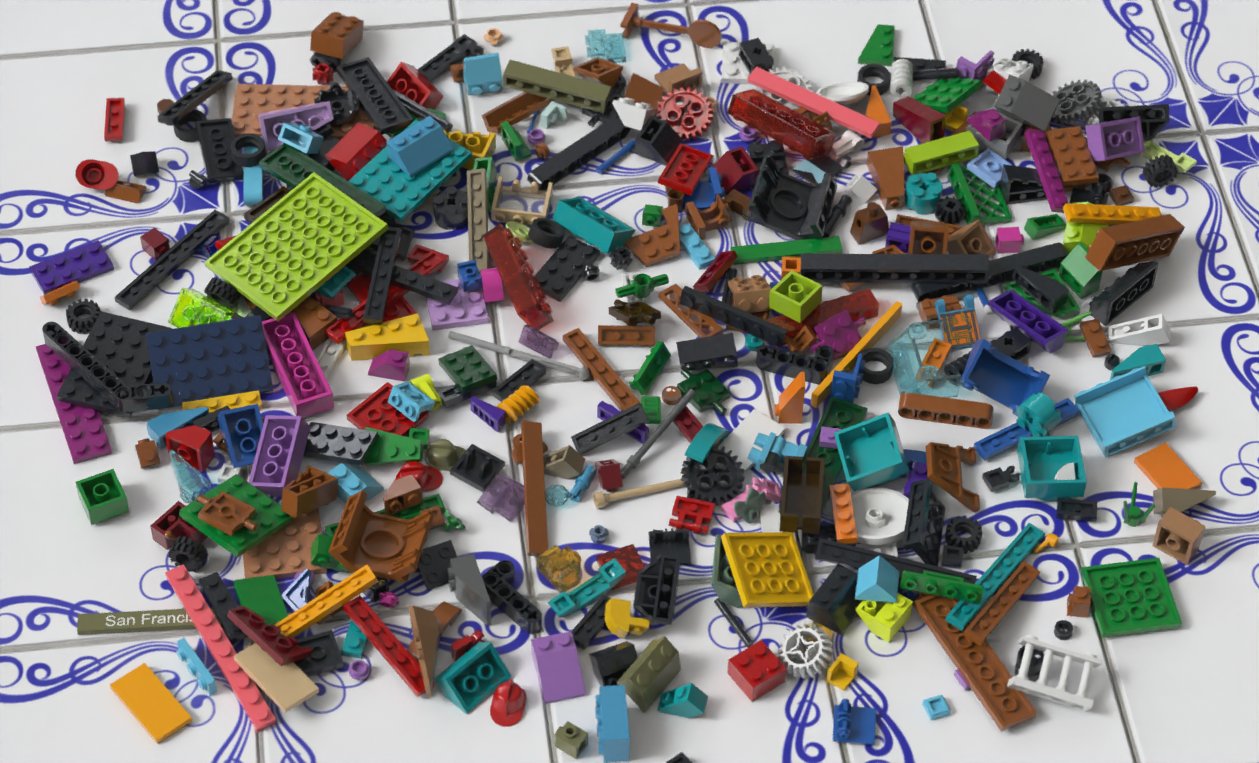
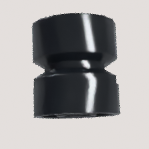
M1025 646L1021 647L1018 651L1017 662L1014 668L1015 675H1019ZM1033 649L1027 674L1029 681L1036 682L1039 679L1044 659L1043 651Z

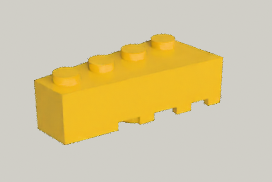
M444 130L447 138L472 152V157L462 166L463 168L473 170L474 158L492 157L496 149V133H489V135H480V132L462 134V131L446 133Z
M418 313L383 322V324H375L345 332L346 348L351 361L370 360L390 349L408 352L409 357H414V354L430 356L429 339Z

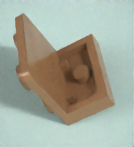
M754 275L751 278L743 279L736 277L728 281V286L733 293L734 307L747 313L772 310L769 308L771 287L764 277Z

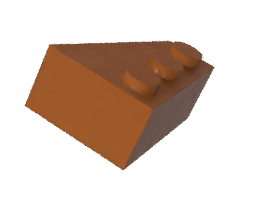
M310 296L289 312L295 313L312 351L328 340L329 337L325 335V330L337 322V316Z
M308 465L306 471L298 475L297 480H292L283 489L281 511L297 518L337 500L338 478Z

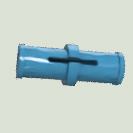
M587 465L581 476L576 478L574 487L568 493V497L572 501L578 502L584 491L589 489L590 482L597 473V470L592 465Z

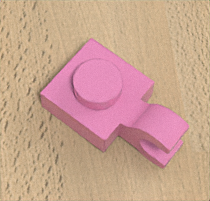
M753 478V486L746 485L747 491H749L750 487L757 490L758 493L764 491L767 500L778 503L782 499L779 484L765 478L761 480Z

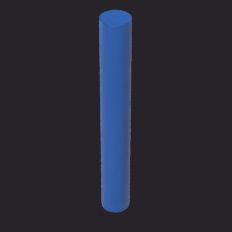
M635 140L629 142L596 168L597 173L602 174L635 148Z

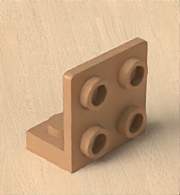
M682 63L655 74L654 78L661 87L665 88L666 93L669 91L673 94L674 88L679 92L681 87H683L684 91L688 87H690V91L702 87L703 72L700 68L690 71Z

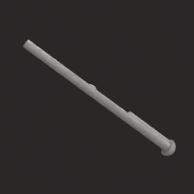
M450 331L448 335L450 339L525 361L534 359L540 365L580 376V380H586L590 374L586 366H583V368L575 367Z

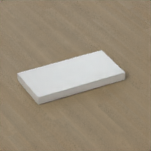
M753 409L718 446V450H721L723 446L726 453L732 450L731 457L737 455L736 462H742L740 468L745 470L744 476L755 464L747 459L752 447L760 451L763 450V448L754 445L758 433L769 436L773 432L776 436L781 437L785 432V427ZM716 463L719 467H725L722 463Z

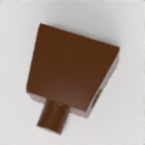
M875 202L868 203L867 208L855 213L850 234L858 245L887 235L889 230L887 214Z

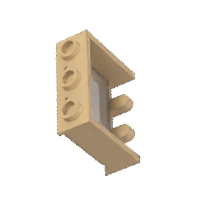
M499 176L491 208L492 221L500 223L514 221L531 226L534 219H547L553 196V183L549 182L547 191L538 190L537 182H532L530 189H523L520 186V181L517 179L513 181L512 187L503 186L502 176Z

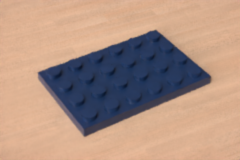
M261 315L146 333L153 382L167 383L172 388L174 401L169 408L182 406L183 402L258 390L259 393L273 391Z

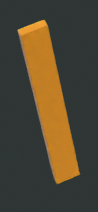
M895 302L812 392L811 406L817 408L831 393L834 370L849 373L856 366L859 353L872 348L901 317L902 303Z

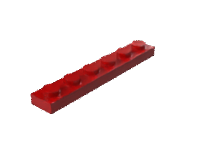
M359 595L345 603L343 610L412 692L417 697L426 693L420 665L366 601Z

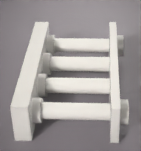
M1026 635V637L1024 636L1018 640L1017 644L1025 646L1019 675L1009 679L1008 688L1083 711L1092 708L1094 700L1088 699L1086 692L1092 667L1096 668L1102 665L1103 660L1097 659V656L1094 654L1085 653L1083 655L1038 641V638L1032 635ZM1033 649L1045 652L1039 680L1036 682L1029 681L1027 677ZM1053 655L1065 658L1059 685L1056 688L1049 687L1047 683ZM1073 661L1084 664L1078 693L1075 694L1069 693L1068 689H1066Z

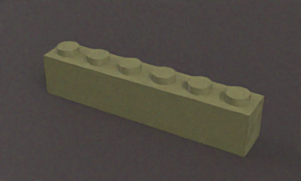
M510 59L503 73L504 87L604 113L610 100L611 86Z

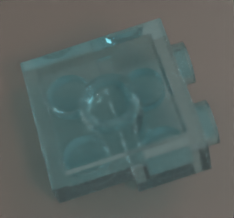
M605 29L588 30V35H585V45H589L587 47V58L592 60L599 57L604 60L613 59L615 63L626 62L622 33L606 34Z

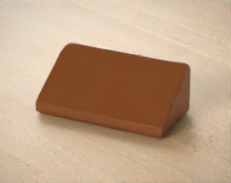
M118 180L112 188L105 190V196L139 203L147 187Z

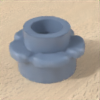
M597 525L590 529L589 535L592 542L602 544L606 541L609 531L607 528Z

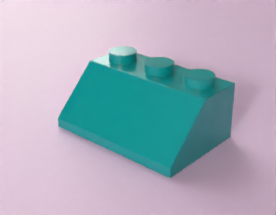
M479 642L434 679L443 694L464 713H468L495 691L501 683L506 682L512 676L492 643Z

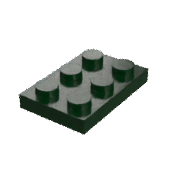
M473 345L438 358L439 365L462 393L498 380L496 372Z

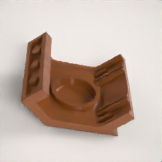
M363 490L348 497L328 552L348 571L356 572L365 565H368L375 577L407 583L409 574L414 573L418 568V562L423 553L422 550L427 541V535L432 526L431 523L434 515L428 510L413 519L397 518L371 511L365 505L368 494Z

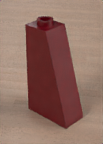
M909 96L893 102V117L922 144L945 137L944 114Z

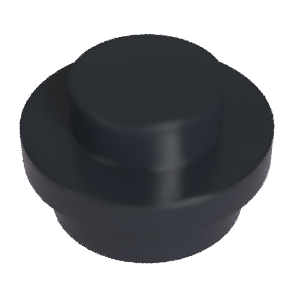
M592 264L585 266L581 271L582 277L587 281L598 278L599 267Z

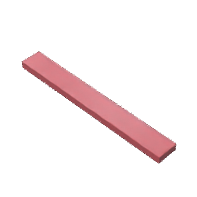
M756 67L748 77V83L818 115L828 111L829 120L866 137L872 138L880 127V123L761 68Z

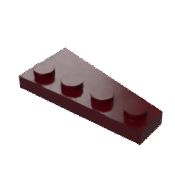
M244 605L230 609L227 617L280 666L310 657L312 649L307 646L305 648L297 644L298 640L292 636L287 638L280 633V628L275 625H267L264 623L265 619Z

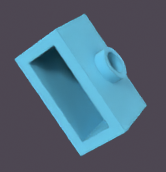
M283 123L278 140L307 154H318L324 137L311 131L309 126Z

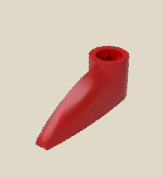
M1197 386L1159 392L1158 395L1168 411L1171 412L1193 399L1198 393Z

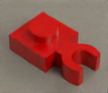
M477 630L471 637L467 635L462 639H457L451 645V657L456 661L477 643L485 642L482 639L484 634Z

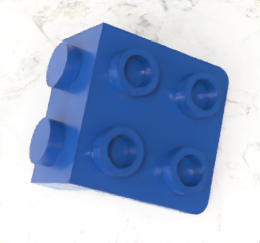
M716 167L709 168L708 180L700 181L692 195L684 193L685 210L686 203L693 201L699 210L710 209L712 203L716 202V194H719L720 198H725L724 187L720 186L722 184L721 174H717Z
M859 353L854 374L834 370L831 388L832 397L851 403L854 402V398H858L860 387L857 386L862 384L864 375L860 371L863 372L865 367V360H862L863 354Z

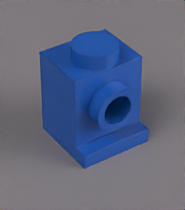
M476 260L457 263L458 278L463 292L482 288V280Z

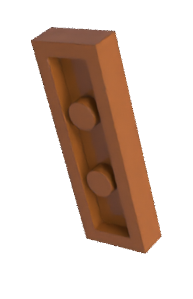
M598 325V344L655 345V326Z

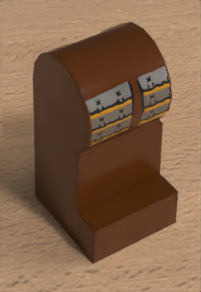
M733 189L723 203H728L731 211L741 215L744 220L749 221L752 212L749 211L748 204L751 198Z

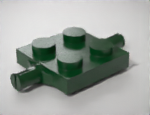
M708 369L695 375L686 370L681 371V375L686 380L678 383L677 388L680 389L683 396L690 389L696 392L690 403L699 413L713 408L720 415L727 412V409L721 403L730 398L731 392Z

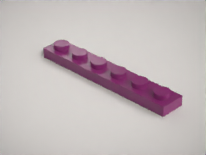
M1027 129L1025 137L1051 211L1064 213L1063 206L1069 202L1044 132Z

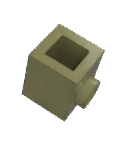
M569 721L563 727L560 726L555 732V747L575 759L578 758L588 745V733Z

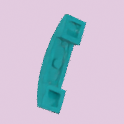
M713 423L706 424L690 443L685 456L703 463L719 440L723 442L729 436L730 431Z
M615 558L600 567L597 575L568 594L564 591L548 601V604L559 618L571 615L594 603L610 591L626 575V571Z

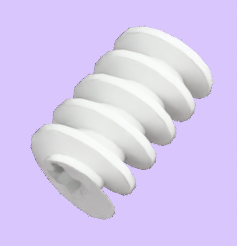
M899 59L891 66L890 91L895 97L904 98L912 94L913 64L910 61Z

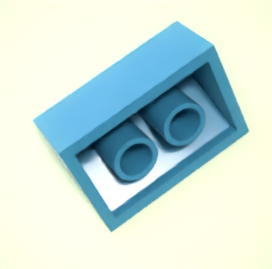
M428 116L386 142L388 157L409 177H412L453 151V147L441 125L431 116Z

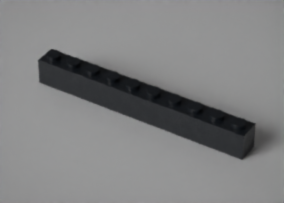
M801 254V275L819 283L988 284L989 257L988 255Z

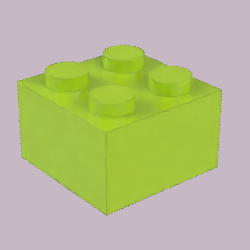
M791 270L770 290L769 308L801 323L822 302V285Z

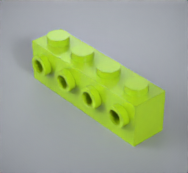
M971 131L958 133L905 148L904 163L911 175L924 173L976 158L978 156L979 144Z

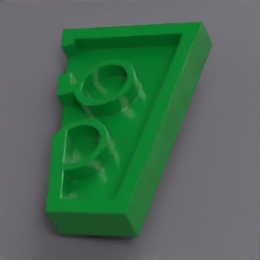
M877 24L858 58V64L892 66L894 25Z
M366 427V430L376 431L379 434L378 441L364 462L366 466L423 461V442L421 440Z

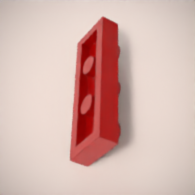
M125 98L106 99L105 141H123Z

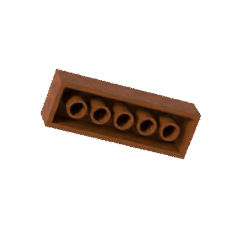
M1171 214L1100 228L1096 233L1095 240L1089 246L1085 258L1099 271L1167 257L1171 254L1185 226Z

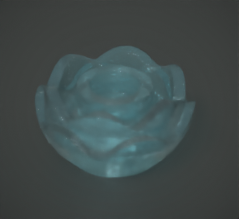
M553 484L545 490L546 502L553 507L563 506L569 499V491L563 485Z

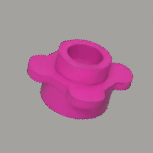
M388 591L379 593L380 605L387 608H395V605L399 604L396 594Z

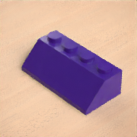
M1010 289L988 301V305L994 314L1014 328L1017 327L1024 335L1041 346L1045 351L1051 354L1062 348L1069 330Z

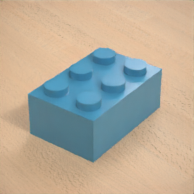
M625 685L599 686V695H595L599 755H603L604 763L629 762L630 735Z

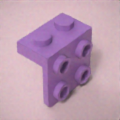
M990 50L977 64L961 56L957 60L956 66L959 70V78L980 80L982 84L987 76V70L994 63V52Z

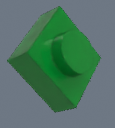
M410 428L409 438L421 440L423 442V449H428L430 429Z

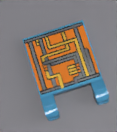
M972 294L966 295L963 298L966 309L946 312L944 299H939L935 302L943 341L952 344L951 349L973 346L976 340H981L974 306V296Z

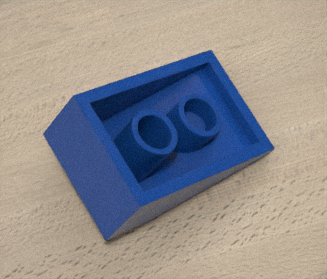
M258 403L219 412L217 419L233 468L252 465L263 428Z

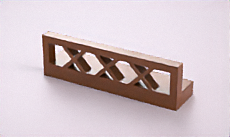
M523 92L481 116L487 131L500 133L502 122L508 121L510 126L545 108L554 100Z
M677 284L658 293V297L699 338L723 334V328L710 316L680 304L682 289Z

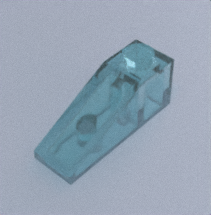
M172 449L169 451L170 462L180 491V497L185 503L190 504L196 500L199 494L204 495L212 490L210 481Z

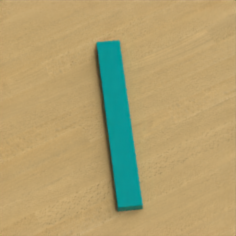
M1028 523L975 583L984 586L981 603L960 600L949 612L945 620L963 631L1041 542L1046 533Z

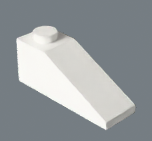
M1158 314L1108 326L1109 343L1133 345L1163 344L1170 342V327L1163 314Z

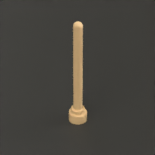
M676 479L611 494L603 493L602 491L593 493L594 504L596 508H602L611 501L681 487L686 481Z

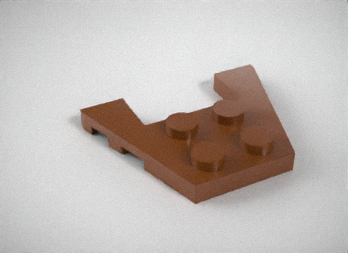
M677 204L661 210L667 223L666 225L634 237L631 236L623 245L646 268L681 255Z
M933 442L926 445L927 477L972 512L976 513L980 510L979 495L964 489L962 484L961 462L970 466L976 463L975 448L969 447L964 449L963 446L950 447L949 444Z

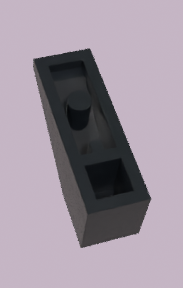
M1019 266L1014 267L1012 281L1048 312L1052 313L1067 303L1069 290L1065 285L1054 278Z

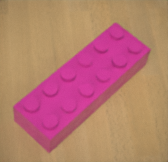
M288 313L279 322L274 318L262 321L268 357L295 415L304 418L333 409V393L295 313Z

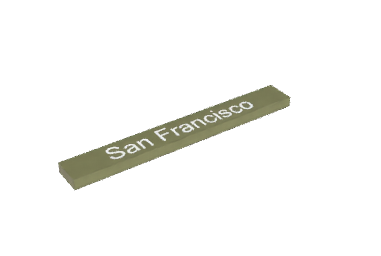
M209 607L212 613L214 614L215 618L217 619L218 623L220 624L221 628H223L213 608ZM185 609L78 614L77 623L78 635L196 629Z

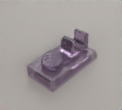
M528 324L523 326L518 342L549 359L552 358L553 352L557 350L559 345L556 339Z

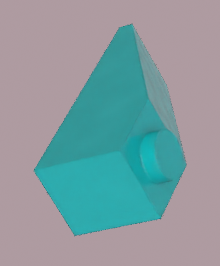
M1157 344L1145 345L1138 348L1116 366L1111 372L1110 380L1143 366L1146 367L1147 376L1163 373L1166 359Z

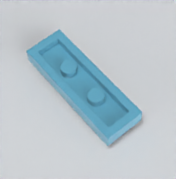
M689 222L680 225V245L699 270L710 266L715 257Z
M186 639L178 640V650L176 653L182 662L185 661L187 663L189 673L197 677L199 687L202 690H206L210 696L216 693V682Z

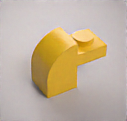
M611 598L606 603L605 622L608 629L614 635L624 638L629 631L633 635H641L649 628V621L647 619L630 617L631 601Z

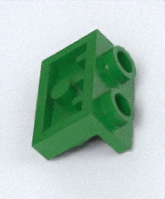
M508 121L502 122L501 138L515 161L531 157L532 153L520 133L514 127H511Z

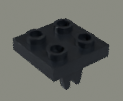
M471 444L450 469V475L484 492L503 469L505 461Z

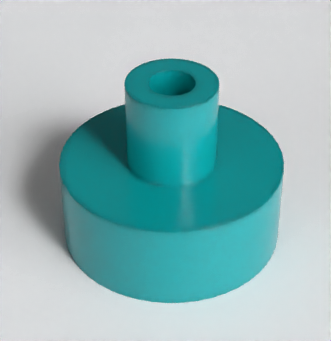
M751 334L745 337V347L749 351L757 352L758 347L764 345V340Z

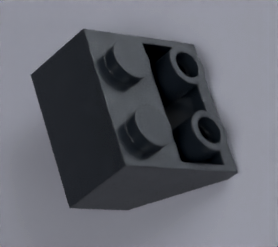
M650 116L635 138V154L667 165L683 140L668 122Z
M628 641L589 654L594 674L600 686L618 685V680L638 658L634 644Z

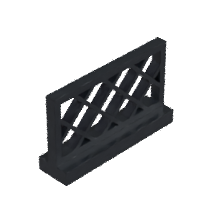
M929 478L911 483L902 546L905 550L913 549L925 564L938 566L946 507L932 492V481Z

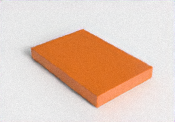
M1166 442L1134 459V463L1157 489L1177 488L1195 490L1201 487L1202 482Z

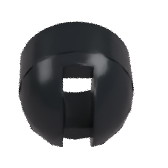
M1116 354L1107 355L1104 361V366L1108 370H1113L1120 364V358Z

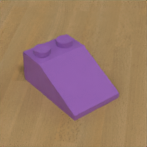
M1140 117L1085 126L1088 148L1093 161L1109 160L1145 152Z
M572 632L531 639V654L545 704L586 696Z

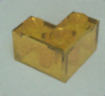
M555 545L537 556V569L561 594L580 583L581 557L578 552L573 551L569 546L561 550Z

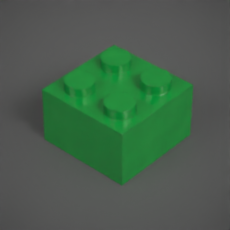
M114 469L75 482L78 497L91 525L129 512L127 497Z

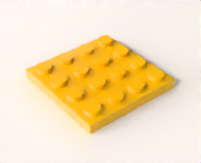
M793 532L724 533L721 536L744 608L808 606L814 594Z

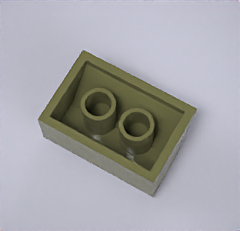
M665 636L652 640L618 680L617 684L625 685V693L643 713L650 708L680 672L679 651Z

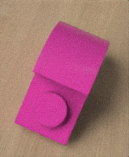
M499 268L480 270L484 301L504 300Z

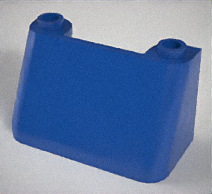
M985 339L976 340L960 380L963 383L962 386L970 391L974 389L1013 410L1012 413L1017 416V408L1033 393H1042L1050 375L1044 371L1038 372L1033 367H1028L998 351V348L991 347L992 343Z

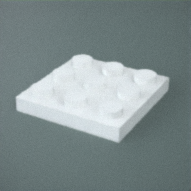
M723 42L721 83L751 84L747 82L750 74L739 57L740 42ZM762 43L765 44L768 54L773 57L774 65H772V70L774 71L775 44Z

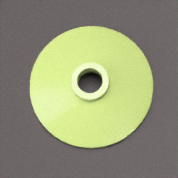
M507 222L506 228L514 236L513 239L520 244H523V242L535 244L528 235L530 228L518 222Z

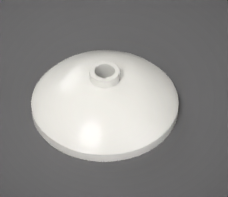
M840 82L824 86L817 90L816 94L847 108L850 104H854L862 99L869 92V86L863 82Z

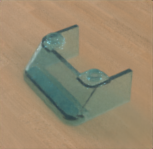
M943 319L912 323L888 343L887 352L894 360L893 374L900 395L903 393H916L946 398L958 397L961 375L941 376L938 368L923 366L917 344L932 343L934 338L942 339Z

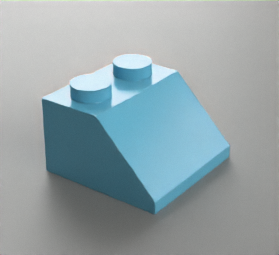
M499 53L464 58L463 79L468 95H479L485 92L502 90L503 79Z
M341 463L327 473L338 478L337 497L345 504L348 497L361 490L368 494L365 503L384 490L359 465Z

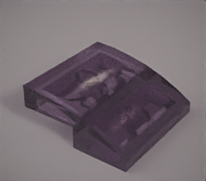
M497 474L477 503L493 514L496 511L512 522L525 504L524 485L507 476Z

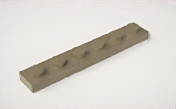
M485 168L467 171L469 261L476 260L479 273L482 269H489L487 171Z

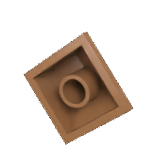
M976 220L955 231L948 237L947 251L949 254L988 255L990 257L997 251L980 220Z

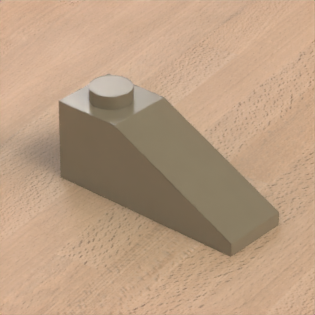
M1177 488L1153 490L1154 514H1161V517H1163L1170 507L1182 512L1216 495V491Z

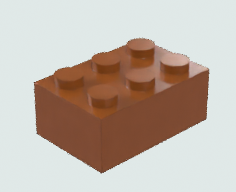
M331 12L311 32L310 51L343 59L362 40L364 20H360L355 16H345L339 12Z

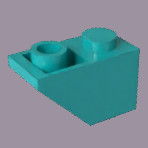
M693 683L662 693L657 710L660 713L692 718L704 713L708 695Z

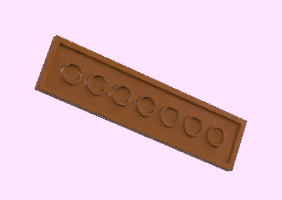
M931 594L914 602L913 606L1001 732L1036 717L1038 712L1026 695L1021 691L1007 687L1008 681L1012 676L989 643L985 640L979 646L963 635L972 620L963 631L945 620L949 612L959 602L957 599Z

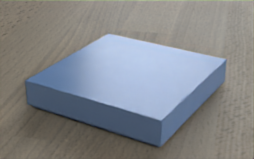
M988 148L969 162L966 168L995 188L1000 184L1003 164H1011Z

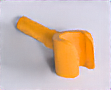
M1049 533L1045 541L1036 547L1033 552L1037 554L1048 545L1055 548L1059 543V537Z

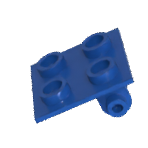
M842 699L839 705H834L832 741L875 745L876 708L853 707L848 699Z

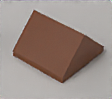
M597 57L573 67V71L582 79L611 86L612 90L623 71V66Z

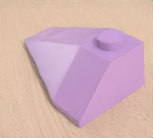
M330 101L257 114L267 152L275 150L284 143L278 140L283 123H296L300 126L303 124L309 126L311 131L333 120Z

